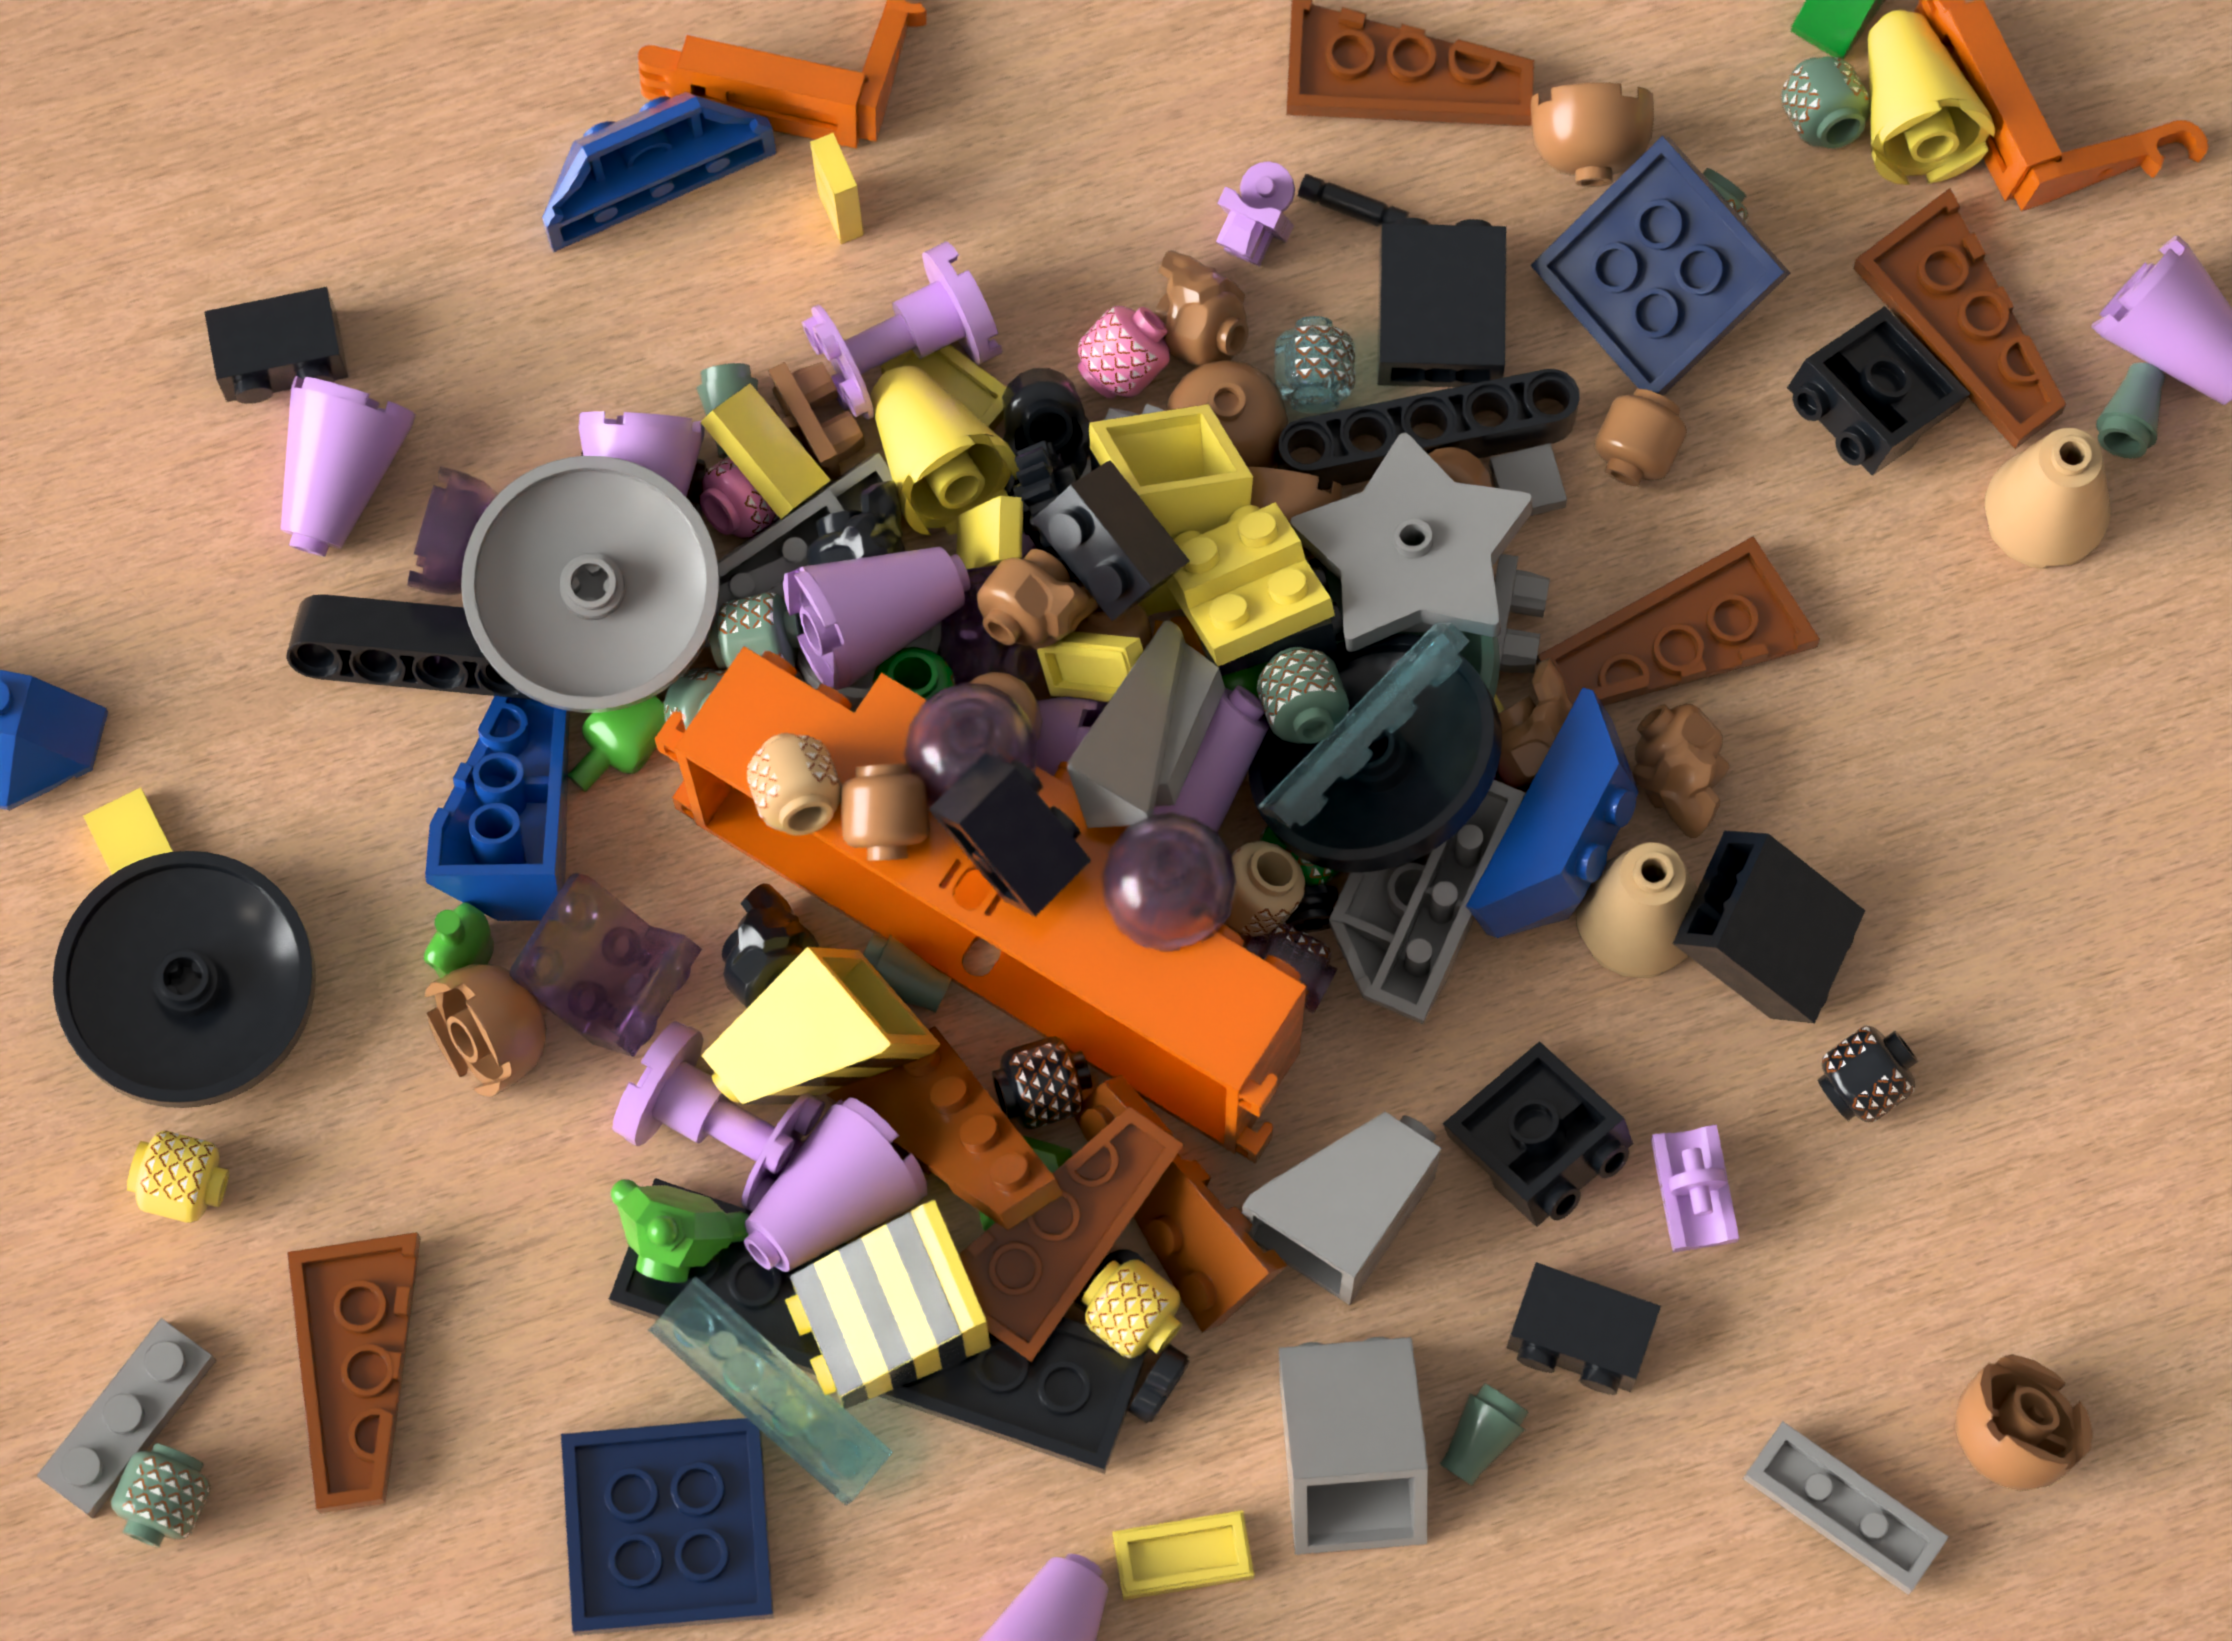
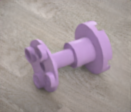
M946 241L923 252V263L930 284L893 302L892 306L895 316L845 341L827 312L820 305L812 307L813 317L802 321L805 334L816 354L824 353L826 358L831 361L836 374L831 376L838 392V398L836 399L844 411L850 409L855 417L862 415L866 420L873 418V405L861 374L911 349L921 359L959 341L970 359L977 365L1002 353L1001 345H998L995 339L989 340V338L997 335L998 331L986 301L972 274L967 270L957 275L950 264L958 260L957 256L959 254L949 242Z
M677 1021L672 1022L656 1038L640 1062L647 1066V1068L643 1072L638 1084L635 1085L629 1081L614 1116L613 1131L625 1137L628 1142L635 1146L645 1144L662 1124H665L696 1143H701L709 1134L753 1159L756 1163L748 1177L741 1199L743 1207L753 1212L804 1143L801 1141L803 1135L807 1136L818 1122L824 1110L825 1102L809 1093L803 1094L790 1106L777 1126H772L728 1101L729 1098L714 1084L712 1076L695 1067L703 1046L704 1038L702 1033L691 1026L687 1027Z

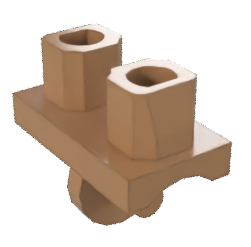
M783 362L769 369V375L775 384L772 389L773 394L786 417L780 418L773 405H770V407L795 438L801 442L802 446L831 481L841 476L839 463L865 446V441L860 427L849 410L822 424L816 418L813 410L838 398L836 386L823 362H819L791 373L787 364Z

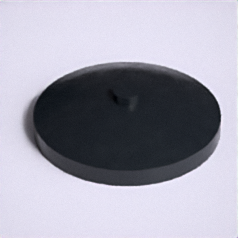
M1406 633L1393 634L1353 652L1346 649L1345 642L1337 645L1340 658L1333 661L1349 701V709L1345 720L1326 739L1311 744H1297L1284 741L1276 736L1269 726L1248 770L1251 793L1255 805L1266 824L1286 848L1301 859L1316 866L1341 872L1363 873L1394 868L1418 859L1438 848L1468 822L1485 799L1495 778L1502 747L1501 721L1495 701L1482 678L1463 656L1447 645L1430 638ZM1264 713V714H1263V717L1265 718V720H1266L1267 723H1268L1267 717H1266V715H1265V713Z
M178 851L153 855L123 867L107 877L90 892L73 913L58 945L53 971V995L60 1025L68 1042L91 1072L117 1092L134 1100L171 1108L201 1107L231 1099L248 1091L274 1072L293 1050L306 1027L314 1001L316 985L315 960L308 933L297 911L283 892L266 876L238 860L200 851Z

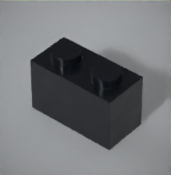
M327 286L204 311L216 380L226 402L238 401L244 404H253L265 401L275 392L290 390L296 376L303 380L305 377H311L334 383V380L349 378L337 312Z
M1111 460L1071 484L1032 519L1111 621H1114L1149 597L1190 562Z
M984 753L929 808V811L1005 902L1036 917L1091 859L1076 842V839L1081 835L1079 828L1059 808L1055 806L1049 808L1038 795L1043 789V784L1025 764L1017 759H1014L1009 764Z
M1536 1262L1506 1349L1518 1352L1517 1361L1530 1368L1553 1373L1556 1366L1580 1374L1579 1382L1592 1390L1610 1395H1616L1619 1388L1631 1392L1661 1306Z

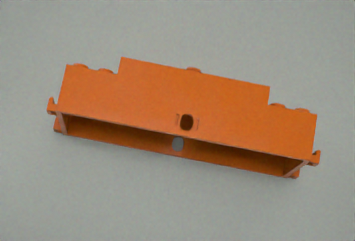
M743 646L687 729L680 712L675 711L670 715L655 737L658 751L678 762L681 769L683 782L672 796L675 809L695 820L696 825L877 936L888 940L889 936L892 935L936 970L951 977L952 982L1042 1037L1060 1038L1067 1045L1071 1054L1082 1051L1087 1064L1109 1078L1122 1075L1143 1099L1233 1154L1237 1152L1251 1162L1257 1163L1272 1139L1273 1125L1270 1122H1264L1257 1133L1251 1130V1128L1261 1116L1275 1094L1276 1089L1300 1054L1306 986L1299 982L1301 975L1291 965L1272 955H1267L1265 960H1262L1242 947L1244 940L1236 932L1217 922L1218 875L1135 825L1087 828L1069 776L1068 762L1061 761L1056 773L1052 776L883 673L880 674L854 713L850 710L852 708L851 702L845 696L825 684H820L815 689L796 678L797 670L779 655L770 651H764L762 656ZM782 733L807 735L822 741L827 748L841 784L851 778H856L855 767L909 764V774L918 775L926 782L929 810L984 753L1009 764L1014 759H1017L1025 764L1043 784V789L1038 795L1049 808L1052 806L1059 808L1079 828L1081 835L1076 839V842L1089 856L1091 861L1035 917L1005 902L930 811L929 836L919 844L907 845L908 859L868 861L867 848L849 846L843 839L841 804L837 807L828 824L810 834L791 835L785 831L767 826L759 815L747 782V766L754 754L771 737ZM984 939L1001 950L1000 957L986 975H970L962 965L963 959L976 941Z

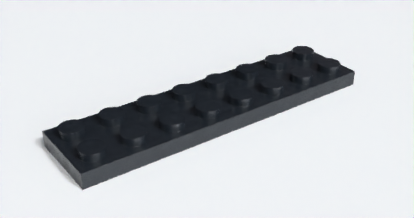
M656 1178L654 1179L652 1186L667 1185L695 1194H699L702 1196H706L698 1192ZM709 1197L725 1213L744 1212L748 1215L752 1213L742 1207ZM744 1241L731 1242L728 1248H722L705 1266L690 1267L687 1281L683 1283L661 1281L638 1272L636 1264L639 1255L629 1246L609 1296V1301L611 1305L815 1374L810 1359L821 1355L812 1331L802 1336L799 1335L785 1299L797 1295L790 1275L848 1244L843 1243L788 1272H784L775 1266L770 1270L762 1267L751 1256ZM1062 1317L1032 1361H1029L988 1332L989 1349L879 1395V1397L1105 1474L1148 1349L1137 1357L1126 1358L1092 1332L1087 1325Z

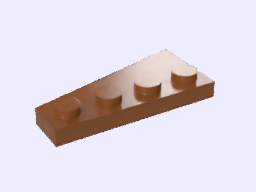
M1292 0L1286 115L1531 126L1530 102L1533 96V59L1460 39L1456 40L1455 43L1426 36V30L1406 24H1402L1401 28L1378 23L1366 19V13L1344 7L1339 12L1313 5V0Z
M1949 188L1857 257L1853 269L1903 325L1970 392L1968 397L2013 448L2017 449L2060 416L2065 409L2066 403L2031 337L2025 336L2012 312L2014 306L2003 285L1998 286L1984 260L1986 253L1975 233L1970 234L1959 213L1960 205L1951 188Z
M1753 536L1537 655L1536 664L1538 666L1539 662L1551 657L1563 677L1567 693L1573 704L1581 689L1586 688L1593 690L1602 705L1605 706L1818 647L1820 638Z
M936 1026L930 1028L929 1031L941 1045L932 1054L835 1089L826 1095L831 1105L836 1104L841 1099L844 1102L850 1097L872 1108L899 1135L890 1143L892 1146L907 1156L912 1153L919 1163L922 1172L928 1176L931 1173L936 1175L949 1185L954 1194L1006 1230H1009L1063 1195L1056 1178Z
M1122 1075L1103 1081L1083 1101L1080 1113L1074 1116L1088 1142L1129 1106L1173 1136L1169 1128ZM1177 1154L1133 1217L1146 1237L1151 1250L1156 1254L1173 1285L1178 1290L1183 1304L1191 1313L1201 1332L1204 1333L1221 1326L1288 1265L1274 1249L1263 1252L1248 1235L1253 1226L1236 1206L1226 1209L1208 1189L1207 1185L1211 1177L1196 1159L1192 1161L1184 1160Z
M1129 1106L1052 1173L1063 1195L1009 1230L995 1222L959 1253L961 1263L986 1319L988 1332L1029 1361H1032L1184 1144Z
M418 1232L287 1252L316 1510L320 1514L386 1504L421 1240Z

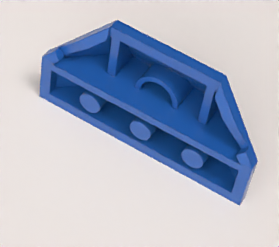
M684 92L673 98L663 96L646 103L639 113L616 123L614 121H605L594 125L585 132L582 138L573 141L542 216L547 238L553 252L777 154L773 128L768 118Z
M0 670V809L10 811L55 789L74 776L78 778L91 772L108 710L103 706L36 677Z
M1581 689L1466 905L1487 935L1500 938L1569 919L1581 903L1590 884L1597 881L1602 875L1607 862V852L1619 829L1626 826L1633 816L1636 807V797L1639 792L1614 722L1593 690Z

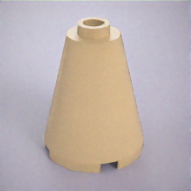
M2061 428L2053 431L2007 460L1992 477L1985 494V509L1989 523L1988 529L1993 541L2010 558L2031 568L2046 569L2047 566L2064 564L2070 566L2079 563L2098 547L2109 525L2111 506L2102 451L2097 441L2087 432L2076 428Z
M1644 843L1607 860L1602 875L1597 881L1590 884L1584 898L1576 908V927L1580 937H1582L1584 943L1592 952L1593 958L1602 967L1624 977L1652 978L1663 974L1664 971L1675 967L1689 957L1672 943L1698 888L1682 859L1673 849L1660 843Z

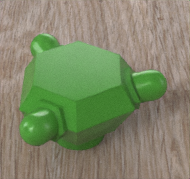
M629 1179L617 1181L611 1189V1199L618 1207L627 1243L639 1255L636 1270L648 1277L672 1283L686 1282L690 1267L705 1266L722 1248H728L731 1242L744 1241L749 1236L745 1228V1221L750 1215L744 1212L725 1213L709 1197L667 1185L638 1186Z

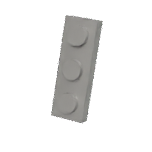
M160 1318L40 1470L37 1477L93 1519L116 1490L132 1455L140 1451H146L211 1369L216 1359L164 1319Z
M1783 1421L1743 1478V1480L1908 1595L1949 1538Z

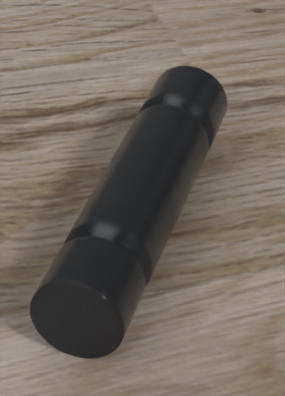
M1307 173L1301 182L1297 195L1314 203L1319 201L1321 206L1377 227L1382 225V223L1394 224L1399 219L1409 217L1408 211L1394 206L1388 207L1384 202L1331 182L1325 184L1323 179Z

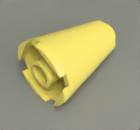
M1897 10L1884 15L1872 27L1868 35L1871 153L1876 170L1886 180L1904 185H1909L1907 176L1926 175L1928 184L1953 178L1976 165L1988 152L1986 140L1989 135L1993 137L1995 135V127L1991 115L1924 16L1904 10Z
M896 367L886 371L878 379L870 395L874 417L892 481H895L901 512L912 529L920 534L931 535L927 528L944 527L948 535L957 534V518L959 514L1000 495L1008 496L1004 488L1011 475L1017 481L1016 472L1019 469L1015 462L1016 456L1002 438L918 367Z

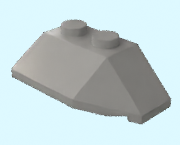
M1493 780L1485 799L1474 815L1455 835L1438 848L1418 859L1394 868L1374 872H1350L1329 918V925L1363 999L1421 1024L1424 1023L1449 977L1474 921V916L1466 905L1525 796L1524 792Z

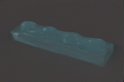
M1435 623L1354 706L1346 717L1334 727L1331 735L1322 740L1262 801L1258 808L1277 826L1290 828L1295 822L1299 826L1308 823L1327 803L1328 798L1323 793L1340 775L1345 780L1349 779L1369 761L1373 752L1368 746L1385 729L1389 733H1393L1411 718L1418 708L1413 702L1416 696L1429 683L1434 687L1439 686L1458 669L1463 660L1457 654L1470 641L1453 623Z
M697 1277L693 1278L648 1329L845 1506L857 1497L893 1453L830 1395L824 1396L820 1386Z

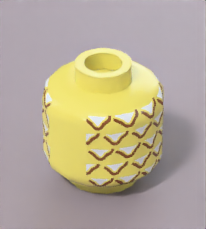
M160 1131L152 1138L150 1143L141 1141L138 1144L129 1171L127 1190L136 1193L137 1205L145 1212L187 1223H194L203 1216L208 1205L220 1207L228 1184L229 1170L219 1167V1152L215 1144L170 1131Z
M1115 1260L1110 1262L1093 1280L1082 1298V1302L1088 1306L1085 1314L1087 1327L1126 1358L1137 1357L1148 1348L1156 1354L1161 1353L1182 1326V1323L1174 1317L1180 1306L1178 1290L1140 1260H1130L1122 1265Z

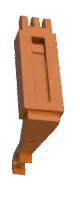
M887 0L862 73L689 35L686 36L682 51L647 45L638 52L641 93L645 98L653 100L663 96L673 98L688 92L766 117L773 131L815 140L834 133L839 145L857 149L860 139L877 142L908 26L920 27L927 25V11L921 3L913 4L905 0Z
M1920 0L1914 12L1926 18L1991 115L1995 127L1994 137L1989 135L1986 140L1988 152L1983 157V160L2004 201L2015 198L2021 211L2043 205L2138 166H2141L2149 176L2154 178L2161 169L2165 158L2159 153L2157 148L2173 142L2184 145L2189 153L2188 158L2198 163L2207 153L2208 142L2204 132L2196 124L2186 120H2176L2140 133L2061 153L1984 0H1975L1969 3H1965L1964 0Z

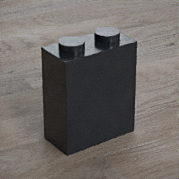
M1403 218L1395 221L1394 224L1382 223L1379 248L1377 385L1459 387L1503 378L1505 369L1506 226H1492L1489 222L1479 219L1463 220L1456 225H1430L1428 221L1420 218Z
M1724 831L1672 944L1770 1019L1815 1023L1828 999L1829 991L1845 955L1853 943L1854 935L1866 910L1769 833Z

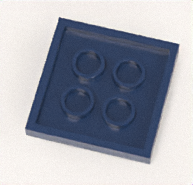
M1663 135L1530 265L1638 389L1650 390L1662 396L1791 274L1670 137Z
M759 1417L561 1434L572 1632L575 1636L774 1618L762 1433Z

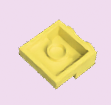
M1276 502L1261 509L1254 505L1243 506L1233 512L1228 523L1203 534L1195 530L1185 531L1174 539L1190 562L1167 581L1168 587L1218 667L1335 616L1331 597L1306 561L1301 540Z

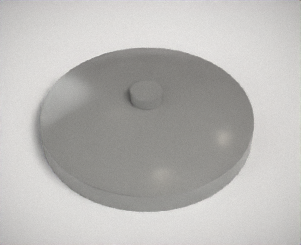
M577 456L552 461L534 468L510 483L493 499L476 523L464 555L461 589L465 615L472 635L483 655L504 680L518 691L545 705L573 712L600 713L628 708L647 701L675 683L690 668L704 648L713 629L720 598V575L714 545L707 527L691 502L674 485L652 470L633 462L606 456Z

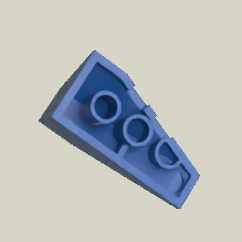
M494 696L478 728L479 738L467 762L460 763L453 777L454 788L443 808L438 807L430 822L425 871L427 884L463 903L467 902L473 905L482 913L497 921L562 920L566 870L570 711L551 707L532 699Z

